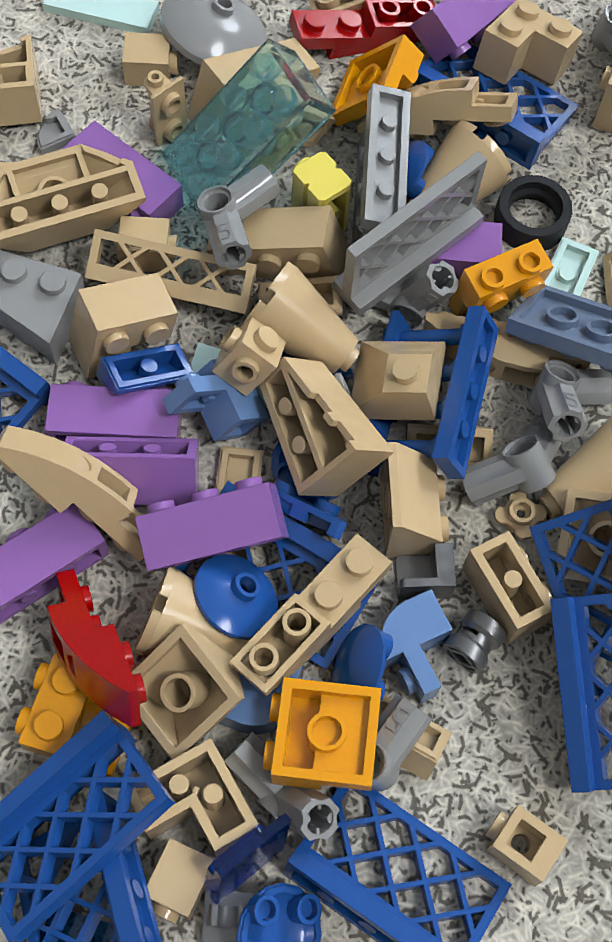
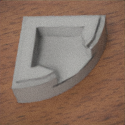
M59 108L45 117V123L37 135V143L40 153L43 155L64 147L76 137Z

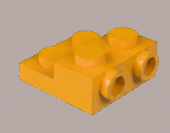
M405 34L350 61L330 110V113L336 119L334 122L336 126L339 127L352 120H360L366 115L367 96L372 83L402 90L408 89L415 83L424 54Z
M533 240L464 269L459 279L458 289L452 295L448 305L456 316L466 313L468 306L484 305L489 313H493L521 295L523 298H527L541 291L545 287L544 282L554 266L539 240Z
M54 653L50 664L42 662L37 669L33 681V689L39 690L32 708L27 706L22 708L16 721L15 734L21 735L18 743L23 749L51 757L103 709L97 706L79 689L66 672L58 655ZM116 719L119 723H121L124 727H126V728L128 729V731L130 732V729H131L130 726H128V725H126L125 723H123V722L119 721L118 719ZM120 756L108 766L106 776L113 777Z
M284 677L282 693L273 692L270 722H277L275 741L266 740L263 759V770L271 771L272 784L321 790L323 785L371 791L381 688Z

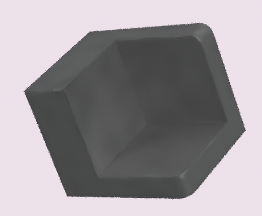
M435 543L431 555L396 557L398 600L410 599L430 589L433 591L436 599L452 597L456 588L453 543Z

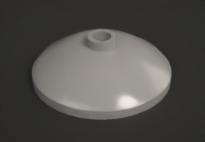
M164 0L159 19L164 35L176 50L199 65L206 58L268 44L267 32L260 18L242 0Z

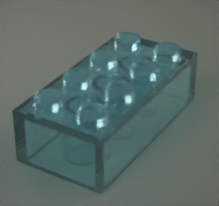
M268 38L161 154L200 214L197 199L204 190L218 185L228 187L260 164L268 168L273 175L337 110L295 50Z

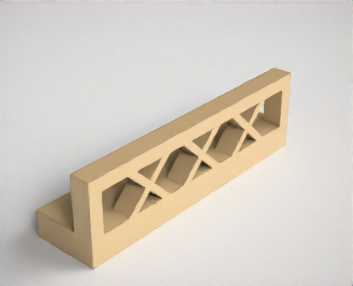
M94 230L85 278L102 283H111L144 276L146 274L140 267L137 259L152 250L159 252L167 264V267L158 273L171 298L244 315H249L252 311L254 300L251 299L258 265L246 262L245 266L237 268V270L246 271L240 296L223 290L216 277L229 270V268L220 267L212 272L207 263L217 265L214 255L104 230ZM104 240L119 243L127 258L114 267L99 264ZM127 245L141 249L132 254ZM167 254L181 258L172 263ZM190 259L199 261L208 275L194 285L185 283L177 271L178 267ZM132 264L136 272L124 270L123 268ZM172 272L177 281L164 279L163 277ZM212 281L217 290L204 288L203 286Z

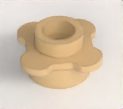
M520 490L511 492L509 494V501L503 507H498L494 513L498 524H503L507 530L522 540L531 537L532 534L529 527L536 525L537 522L544 521L547 516V510L542 504H535L527 498L526 493ZM522 511L525 516L522 518L518 517L517 512Z

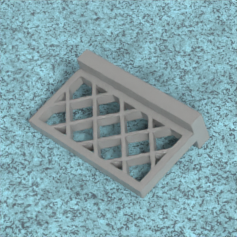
M372 83L369 89L366 128L358 142L352 244L406 205L411 92Z
M479 151L347 248L345 270L333 280L332 288L359 317L482 224L484 215L475 207L487 159Z

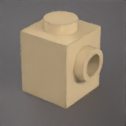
M251 316L240 328L234 325L224 335L219 344L221 350L212 372L240 393L248 396L277 369L286 341L278 336L272 328L264 326Z

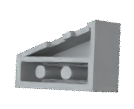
M0 250V325L14 334L17 339L43 354L46 359L57 366L69 339L78 289L85 288L82 274Z

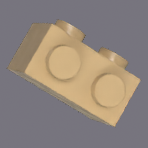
M510 531L469 550L462 569L490 616L506 632L507 638L505 641L507 645L547 624L552 617L550 599H553L548 588L539 580L530 565L526 552L517 544Z

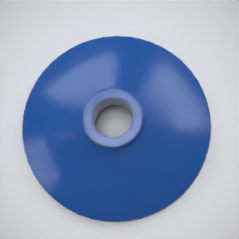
M230 554L211 557L200 566L195 574L193 593L201 614L211 626L229 637L250 640L278 611L276 592L270 580L260 568L242 557Z

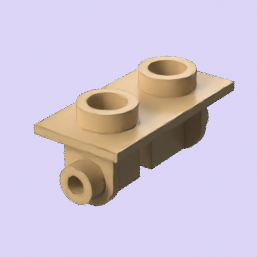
M158 70L150 71L144 79V87L150 97L149 107L151 116L149 118V126L155 133L156 145L160 147L168 140L170 142L178 140L188 127L184 78L180 76L171 82L162 72Z

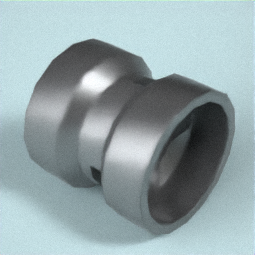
M471 609L462 619L460 631L449 636L443 644V649L449 657L468 671L479 674L488 663V654L491 650H496L507 638V634L492 617L479 610Z

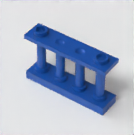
M484 305L468 306L464 324L460 328L413 330L401 312L395 310L391 312L388 326L382 335V341L445 342L446 346L459 345L456 359L449 365H443L441 382H450L447 396L443 398L442 402H438L436 419L441 420L437 436H434L432 440H387L393 419H369L386 442H398L432 458L448 479H465L499 329ZM381 463L367 474L378 477Z

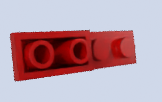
M365 0L361 10H292L289 24L293 37L296 38L304 49H325L330 60L367 53L403 34L412 43L420 41L410 25L434 8L435 3L433 0Z
M74 569L57 572L56 578L60 603L47 606L51 638L58 658L79 689L97 706L130 727L141 725L139 704L147 702V695L141 674L132 675L131 669H134L135 665L129 641L120 642L114 624L102 626L98 614L90 616V612L94 611L88 585H79Z

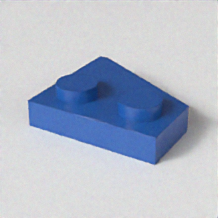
M279 478L276 479L275 484L284 513L303 523L316 526L326 531L327 535L340 540L347 525L346 518L338 515L341 510L340 506L320 497L316 498L315 503H311L298 497L295 485Z

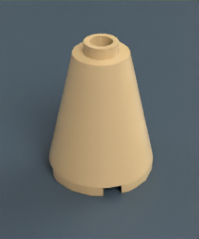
M462 120L450 129L428 163L422 176L425 180L422 192L479 151L487 159L476 199L477 203L511 181L512 177L507 176L512 171L511 165L503 151L492 138L487 135L481 140L472 133L477 126ZM406 197V204H407V203H409L411 200Z
M289 261L242 323L243 325L253 316L264 326L272 328L278 336L286 341L284 353L298 359L322 361L332 374L339 368L346 372L360 354V351L355 348L359 341L298 267Z
M612 416L555 472L556 477L554 481L542 489L544 494L539 497V501L546 508L547 514L551 519L564 515L568 487L612 494Z
M169 566L153 599L145 625L143 624L134 652L148 657L183 623L201 633L232 656H235L250 640L229 637L211 626L203 617L196 604L193 593L194 580L179 569Z

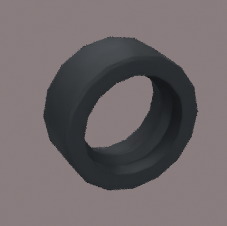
M541 175L521 176L513 179L503 187L494 211V223H503L502 240L510 247L516 248L538 239L544 251L556 246L561 241L562 236H564L573 214L572 201L567 191L552 179ZM519 200H537L546 204L553 211L555 222L553 225L544 228H531L517 221L512 216L510 207Z

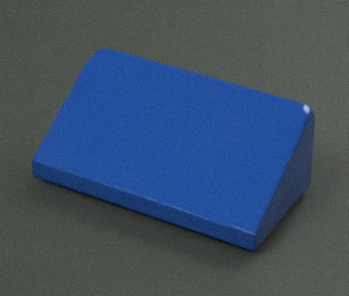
M179 343L101 357L96 375L99 381L114 394L120 395L174 384L181 377L194 372Z

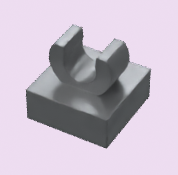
M205 890L201 942H237L236 934L240 915L250 898L255 895V892Z

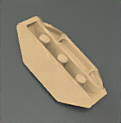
M79 144L1 166L0 249L33 252L94 234L95 229L108 230L120 221L121 216H127L146 201V196L133 161L125 158L119 159L107 152Z

